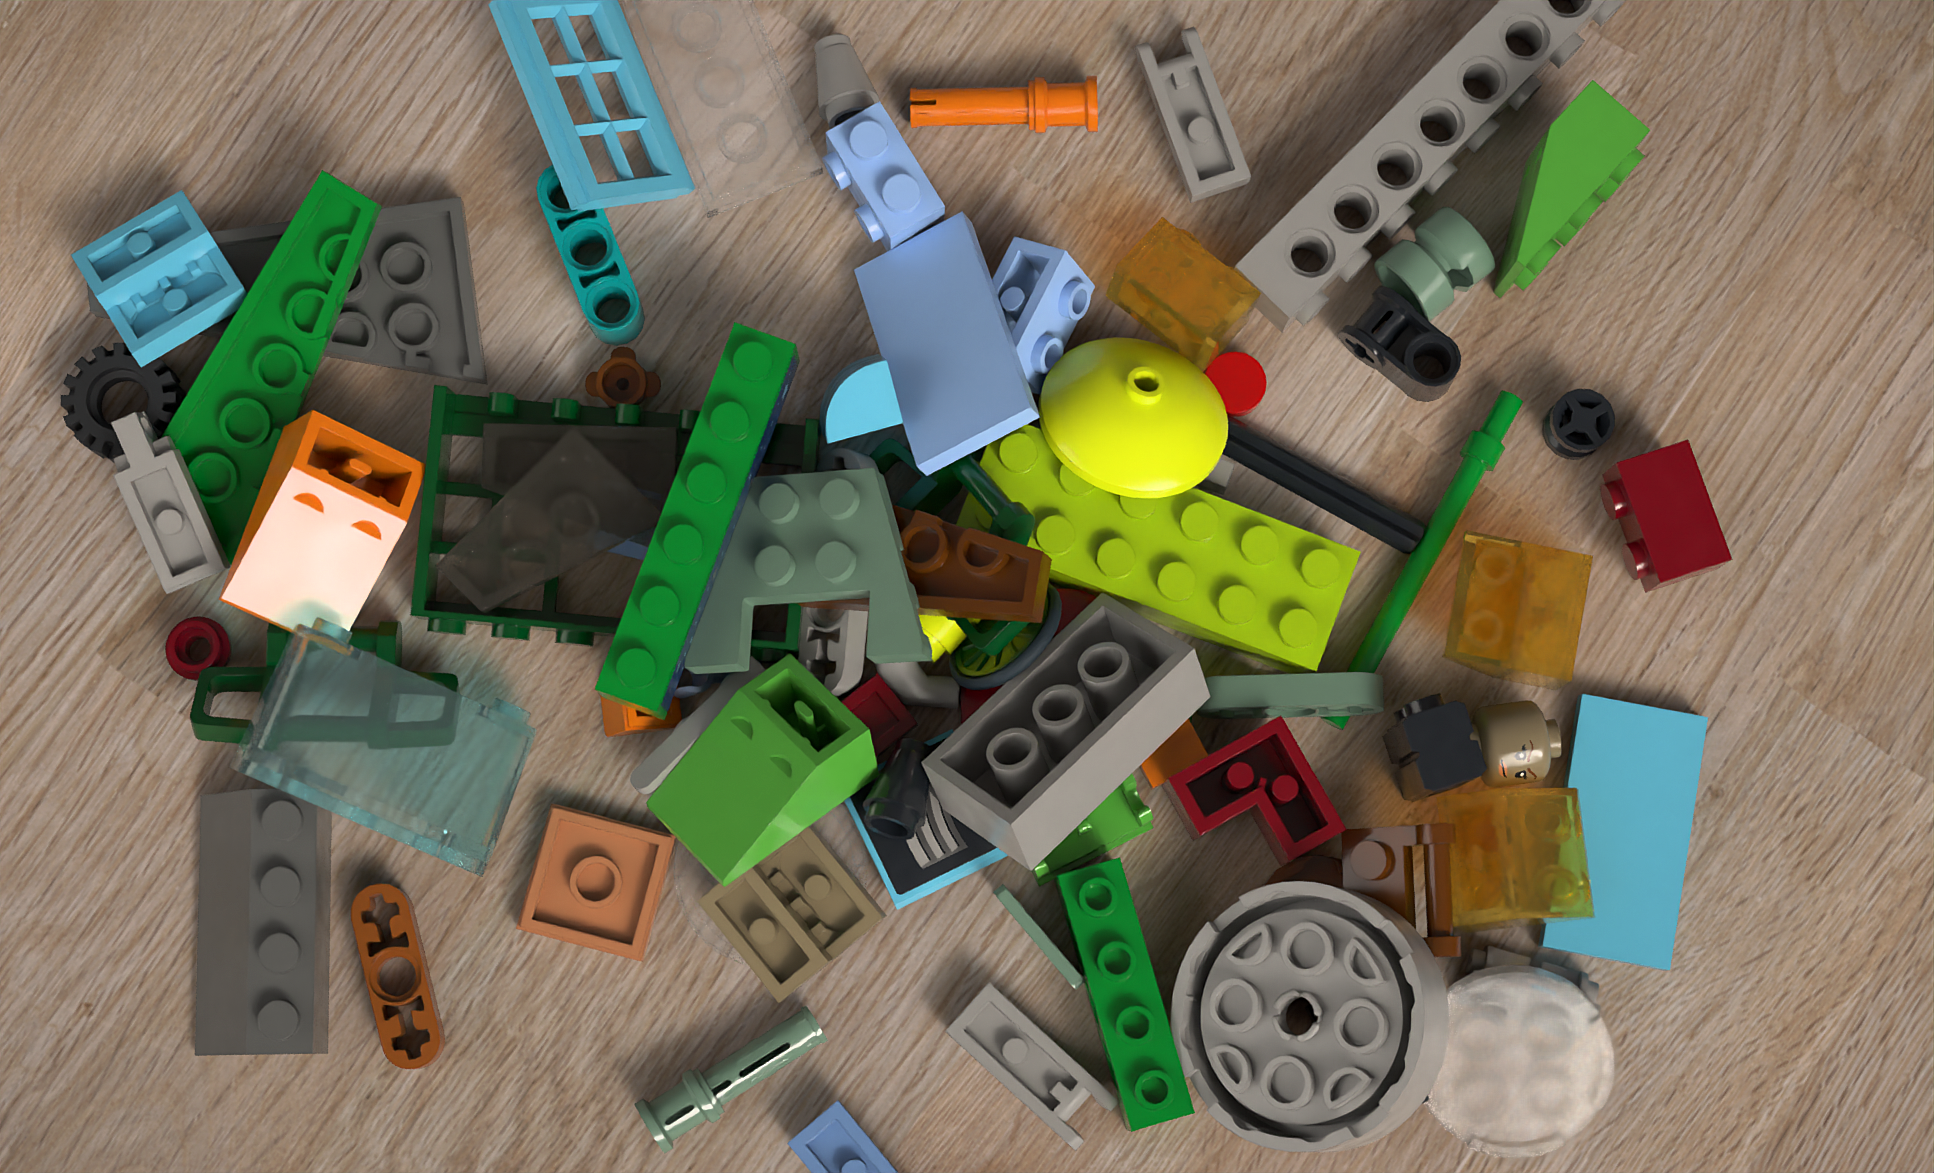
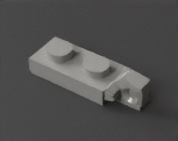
M144 411L141 413L134 412L111 422L125 453L114 458L118 473L113 476L166 594L231 568L179 449H176L171 437L165 436L158 439Z

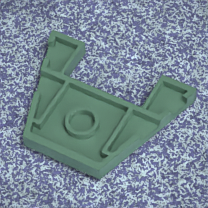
M875 468L754 477L687 652L685 668L695 674L749 671L753 608L755 605L870 598L867 658L876 664L932 661L931 644L929 637L923 633L917 611L920 605L915 587L908 579L901 553L904 547L884 476Z

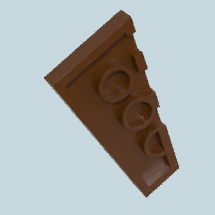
M892 504L904 550L901 551L909 582L915 587L920 608L917 609L918 615L1042 623L1052 559L1041 550L970 527L966 529L945 522L937 516L919 510L911 511ZM870 598L799 602L797 604L808 608L869 612Z

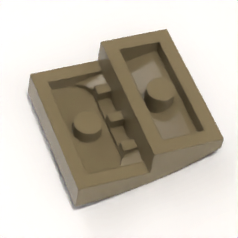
M813 824L727 886L723 887L719 882L697 900L699 905L778 1003L800 988L887 916Z

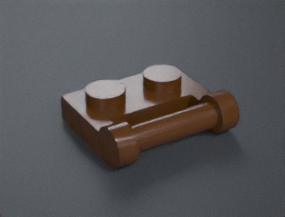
M1435 823L1413 826L1346 829L1341 832L1344 889L1364 894L1382 902L1400 914L1415 929L1416 913L1412 847L1423 846L1427 937L1422 938L1435 958L1461 957V936H1454L1450 845L1456 844L1455 824Z

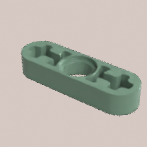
M1366 672L1207 677L1204 679L1211 697L1197 710V715L1211 719L1277 718L1280 715L1283 718L1377 714L1384 711L1383 676Z

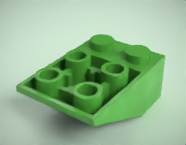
M1594 80L1584 88L1550 125L1525 163L1493 291L1499 298L1513 284L1524 291L1562 247L1555 239L1565 247L1590 219L1589 217L1598 209L1603 201L1606 202L1645 157L1637 147L1650 132V129Z
M788 654L737 690L646 802L647 807L725 887L879 776L870 729L791 654Z

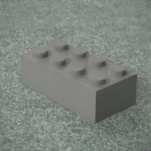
M1102 592L1050 641L1041 655L1027 669L1006 682L921 763L943 810L1032 871L1211 696L1195 649Z

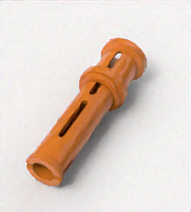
M1087 76L1085 82L1047 83L1044 77H1035V80H1028V87L910 88L911 128L922 126L1029 124V130H1035V133H1045L1048 127L1085 126L1088 132H1098L1097 76Z

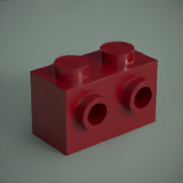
M1689 440L1617 462L1602 474L1605 483L1601 485L1600 492L1604 508L1612 520L1618 519L1627 542L1622 545V554L1626 568L1634 580H1641L1645 593L1717 570L1733 560Z

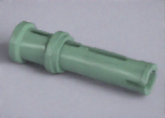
M804 1006L801 1008V1011L758 1038L753 1039L701 1073L698 1068L693 1071L689 1069L682 1074L683 1081L650 1102L641 1099L634 1105L655 1141L665 1154L673 1149V1141L700 1123L705 1120L711 1123L721 1118L720 1115L725 1112L722 1107L724 1104L765 1078L772 1076L778 1070L820 1043L823 1044L828 1040L808 1007Z

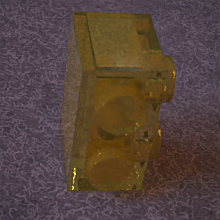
M1161 217L1116 265L1105 296L1204 372L1248 323L1261 292L1250 285L1242 275L1234 270V267L1224 265L1202 248V245L1193 234L1184 229L1176 228L1165 218Z

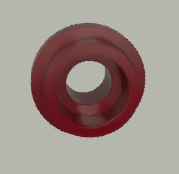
M197 616L179 622L171 630L166 641L165 652L169 665L177 674L186 679L198 681L199 674L203 669L227 666L231 657L232 645L230 637L223 626L210 618ZM198 639H207L210 643L208 656L203 660L194 661L190 656L191 645Z

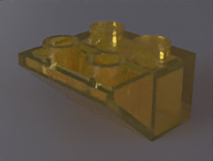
M1466 530L1462 542L1442 657L1492 678L1551 690H1557L1571 682L1593 556Z
M1498 788L1436 797L1439 823H1453L1456 828V844L1450 845L1454 928L1465 933L1595 918L1580 797L1577 788Z

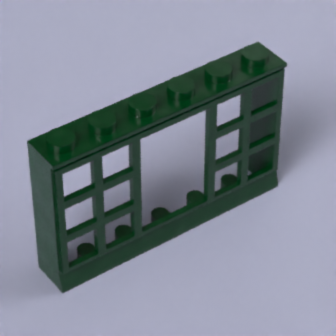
M434 385L410 616L421 620H428L427 632L466 635L467 624L492 626V638L530 641L531 630L556 632L555 643L593 647L594 635L615 637L621 618L556 612L572 446L684 456L700 411L682 409L680 414L644 411L641 406L632 404H616V408L583 406L579 401L567 398H553L552 403L519 400L515 395L500 392H489V397L455 394L447 386ZM806 418V426L776 423L762 463L802 467L801 473L816 472L821 437L820 421L818 419ZM453 436L498 440L494 486L448 482ZM512 441L558 445L554 491L508 487ZM446 495L492 499L488 545L442 541ZM506 500L552 504L548 551L502 547ZM440 555L486 559L482 605L436 601ZM500 560L546 564L542 611L496 607ZM789 603L786 633L752 630L750 657L752 656L757 662L777 663L786 656V652L799 654L803 607L797 603Z

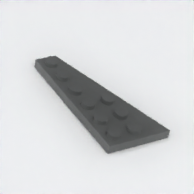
M461 197L381 208L323 354L324 357L488 385L465 207ZM291 221L209 232L247 293L250 291ZM87 283L90 311L96 317L110 319ZM236 312L200 332L198 335L221 338Z

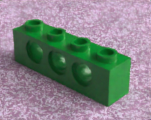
M1120 857L1057 875L1054 883L1081 976L1086 981L1084 983L1126 1130L1132 1132L1194 1114L1195 1111Z

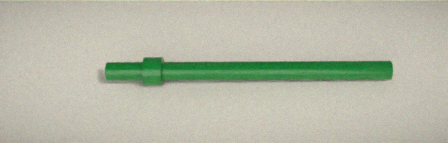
M1500 391L1480 430L1471 431L1459 453L1463 458L1459 468L1425 527L1422 538L1409 556L1346 672L1375 673L1485 471H1493L1503 454L1505 447L1501 442L1523 404V401L1516 395L1507 391ZM1350 716L1321 717L1324 722L1339 730L1344 729Z

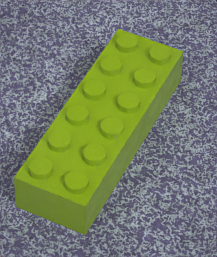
M1029 424L987 444L980 466L1012 502L1023 503L1034 516L1035 525L1027 546L1043 551L1052 559L1049 582L1068 589L1084 591L1096 597L1103 592L1148 620L1288 674H1306L1317 671L1360 556V551L1193 487L1182 493L1161 498H1132L1105 491L1084 481L1068 469L1050 448L1042 429ZM969 492L956 525L988 533L993 519Z

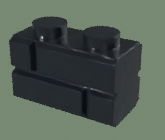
M1441 693L1407 703L1403 705V709L1393 713L1396 724L1389 728L1382 737L1391 764H1398L1400 767L1395 772L1404 800L1411 802L1422 800L1459 788L1483 776L1482 773L1487 769L1478 741L1470 740L1469 738L1474 729L1465 703L1455 700L1444 704Z

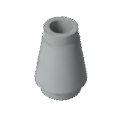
M843 34L826 36L814 45L819 115L822 119L828 121L830 129L879 102V96L848 36Z

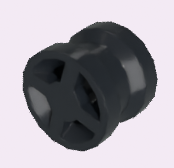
M1575 389L1563 395L1547 411L1543 420L1542 434L1547 446L1556 455L1565 459L1580 460L1592 455L1610 438L1615 427V414L1610 402L1602 394L1591 389ZM1575 431V432H1577V433H1583L1584 436H1582V435H1576V434H1573L1572 432Z

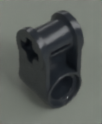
M1378 286L1372 293L1373 303L1353 326L1345 325L1339 331L1338 337L1340 341L1357 359L1376 369L1410 398L1422 402H1430L1441 398L1449 390L1461 366V354L1457 344L1420 315L1403 296L1386 286ZM1384 321H1386L1382 328L1376 334H1373L1378 329V327ZM1423 355L1432 356L1442 364L1444 375L1436 379L1425 378L1416 371L1413 360Z

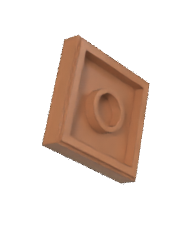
M551 803L516 929L643 962L677 838L671 834Z

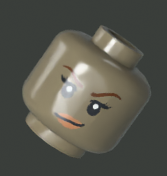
M1528 700L1482 706L1474 712L1471 721L1474 732L1469 735L1470 740L1478 741L1487 769L1482 773L1483 776L1480 777L1485 785L1497 788L1540 782L1547 777L1551 758L1561 756V737L1555 719L1545 720L1538 705Z

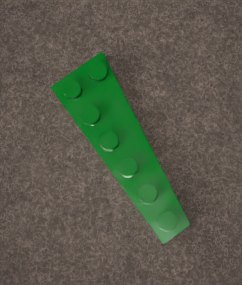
M323 170L161 437L170 436L176 449L180 450L230 565H232L283 428L298 419L382 208L377 202Z

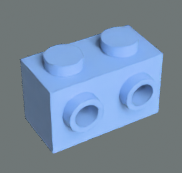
M880 101L825 132L827 155L822 157V161L838 189L843 190L848 187L860 206L854 210V213L872 243L880 239L885 249L889 251L945 221V205Z
M1014 236L992 282L1032 393L1040 395L1048 372L1063 356V350L1078 320L1087 312L1095 285L1066 250Z

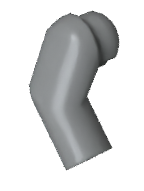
M917 662L875 663L877 673L902 704L958 709L959 684L953 677L926 675Z

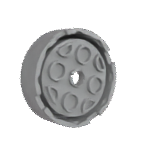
M1292 881L1266 885L1238 897L1240 899L1238 902L1226 909L1213 922L1208 921L1198 932L1182 960L1176 977L1172 996L1171 1028L1184 1077L1190 1078L1199 1096L1208 1106L1206 1110L1216 1121L1244 1140L1262 1147L1288 1152H1340L1359 1148L1385 1137L1410 1118L1431 1091L1445 1058L1449 1035V1004L1441 971L1428 945L1416 929L1400 914L1382 902L1358 892L1316 882ZM1304 997L1311 1003L1314 1014L1318 1016V1020L1312 1024L1306 1033L1296 1035L1288 1027L1286 1012L1294 1000Z

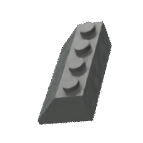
M319 788L247 789L201 795L195 1056L328 1054L332 794Z

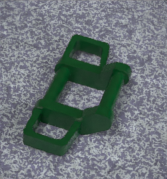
M889 438L884 440L869 455L875 461L882 475L895 463L904 461L922 476L895 504L896 506L911 511L919 510L936 516L960 492L964 485L992 517L993 521L988 532L989 534L1025 546L1028 545L1035 525L1034 516L1023 503L1012 502L973 458V452L927 476L916 466L913 453L895 439ZM946 617L948 620H954L973 645L989 656L997 655L1029 623L999 620L988 632L984 633L973 618Z
M380 620L378 627L351 626L339 651L376 652V672L367 717L286 715L293 680L294 650H331L269 623L266 642V667H207L203 669L199 674L190 712L194 736L202 741L257 745L258 747H278L280 741L366 743L369 750L446 747L454 741L461 696L458 678L454 674L402 671L401 622ZM222 692H261L255 720L209 716L214 697ZM399 695L444 699L442 715L434 722L395 723Z

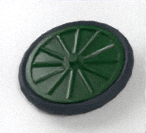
M1048 583L1042 623L1029 622L997 655H987L976 648L969 638L966 637L950 655L949 667L954 680L960 686L970 690H987L1002 685L1027 669L1041 655L1058 628L1062 610V601L1058 591ZM981 619L978 626L986 633L999 620Z

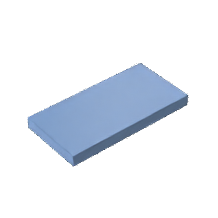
M963 211L854 269L881 356L888 363L903 425L916 466L926 476L1040 417L974 227Z

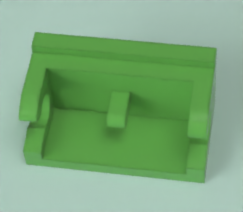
M1133 774L1127 777L1031 871L1039 887L1052 881L1057 875L1067 873L1154 828L1151 824L1153 815L1150 808L1144 805L1136 790L1137 783Z

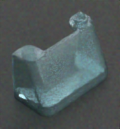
M316 617L312 628L303 624H296L229 767L483 877L495 850L537 733L535 728L527 725L531 713L498 698H495L491 708L349 645L352 632L319 617Z

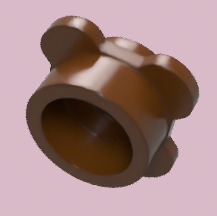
M623 346L617 347L611 352L610 359L599 368L598 372H591L587 376L585 388L590 396L600 397L610 408H616V404L639 406L647 397H655L659 394L661 380L655 372H647L636 361V353L631 348ZM620 379H627L629 381V387L626 390L618 388L617 384Z

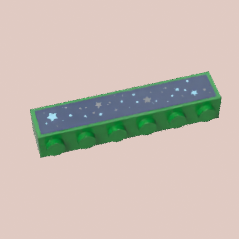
M734 322L595 686V690L603 698L665 720L685 667L687 652L798 368L800 359L795 343Z

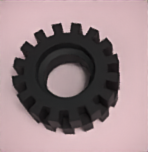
M113 343L114 350L108 351L102 345L92 349L95 358L89 362L84 357H81L74 364L80 369L78 375L74 377L67 374L63 383L70 389L69 395H61V406L68 411V415L63 416L66 426L75 433L73 436L92 452L103 459L106 457L114 462V458L125 454L113 426L105 420L102 413L103 398L112 386L120 382L132 381L144 387L148 397L145 413L158 439L162 437L186 397V391L179 386L181 380L159 357L141 367L125 343Z

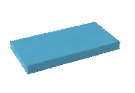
M1581 694L1577 697L1538 947L1663 971L1670 970L1708 717L1587 694Z

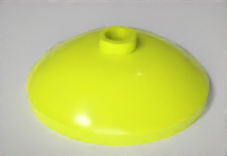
M1124 337L1103 338L1086 342L1071 349L1052 366L1045 378L1039 397L1038 412L1041 429L1047 443L1058 459L1084 481L1105 491L1122 496L1161 498L1191 489L1202 482L1214 470L1220 460L1228 437V418L1225 405L1210 379L1184 356L1167 347L1146 340Z

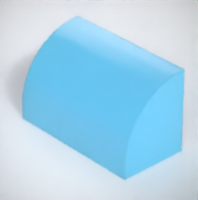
M879 354L861 358L843 368L828 385L821 402V433L827 443L903 423L887 360Z

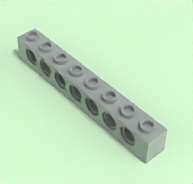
M1500 0L1234 266L1228 282L1282 333L1295 320L1305 326L1330 300L1323 291L1338 276L1346 283L1349 282L1372 258L1373 255L1366 248L1381 233L1389 240L1393 238L1416 213L1409 205L1424 190L1433 197L1458 171V168L1451 162L1466 147L1474 154L1477 153L1501 127L1494 119L1509 104L1516 111L1522 108L1542 86L1543 83L1537 76L1544 68L1552 62L1560 69L1584 44L1585 40L1578 34L1592 20L1600 27L1603 26L1626 0H1569L1574 8V13L1571 14L1557 12L1552 8L1548 0ZM1519 37L1525 40L1530 45L1533 55L1524 57L1514 54L1508 48L1505 39ZM1467 79L1482 81L1489 88L1491 97L1488 99H1477L1470 96L1463 86V81ZM1426 121H1434L1441 124L1447 130L1449 140L1445 142L1429 140L1422 133L1420 124ZM1382 164H1394L1400 167L1406 175L1407 183L1397 186L1386 183L1379 176L1377 167ZM1342 206L1355 208L1363 216L1364 226L1357 229H1349L1342 226L1337 221L1334 210ZM1298 249L1313 251L1319 257L1322 269L1312 273L1299 270L1292 262L1291 253Z

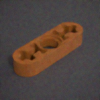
M373 884L357 894L352 903L350 914L381 1046L386 1058L395 1066L410 1070L422 1069L430 1066L440 1057L445 1045V1034L414 906L409 896L403 890L389 884ZM383 896L386 903L398 905L399 914L391 917L389 921L392 937L400 939L407 934L409 946L388 947L374 955L372 943L386 942L380 924L368 923L366 913L376 909L375 898ZM403 957L414 966L416 972L415 983L407 993L393 996L382 987L380 973L383 966L389 960ZM422 997L424 1010H411V1015L417 1030H428L430 1041L420 1046L421 1056L414 1059L410 1050H399L397 1046V1038L406 1035L403 1014H397L389 1019L387 1006L410 1005Z

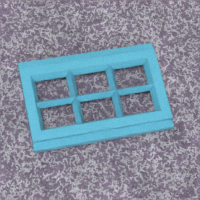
M492 0L488 4L571 210L577 209L579 212L675 199L680 195L690 194L695 189L618 0ZM569 16H589L606 60H586ZM552 18L570 63L549 65L531 19ZM612 72L630 118L610 119L592 75L593 73ZM575 75L594 122L573 124L555 77ZM636 131L654 174L653 176L634 177L616 132ZM599 134L617 180L597 183L579 136Z

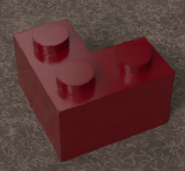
M1281 715L1167 778L1162 784L1164 791L1193 841L1249 810L1280 866L1346 830Z

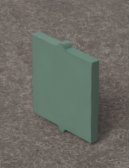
M1002 884L993 893L1070 985L1077 990L1086 982L1080 973L1005 885Z

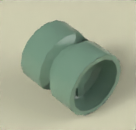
M1442 207L1418 226L1414 232L1415 242L1402 239L1377 259L1374 264L1375 272L1382 286H1386L1403 296L1429 322L1454 302V290L1467 292L1495 268L1493 255L1482 236L1466 218L1450 207Z

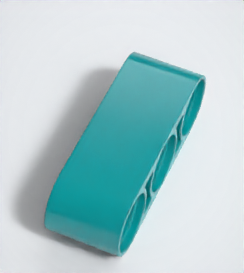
M552 164L543 171L538 179L536 187L537 196L583 313L596 338L605 344L614 346L628 344L636 339L643 329L645 321L644 310L604 208L578 212L577 209H563L553 205L555 195L563 188ZM595 242L607 247L605 257L596 265L585 266L575 261L576 253L585 244ZM621 299L630 304L629 313L619 322L606 323L598 318L599 309L609 300Z

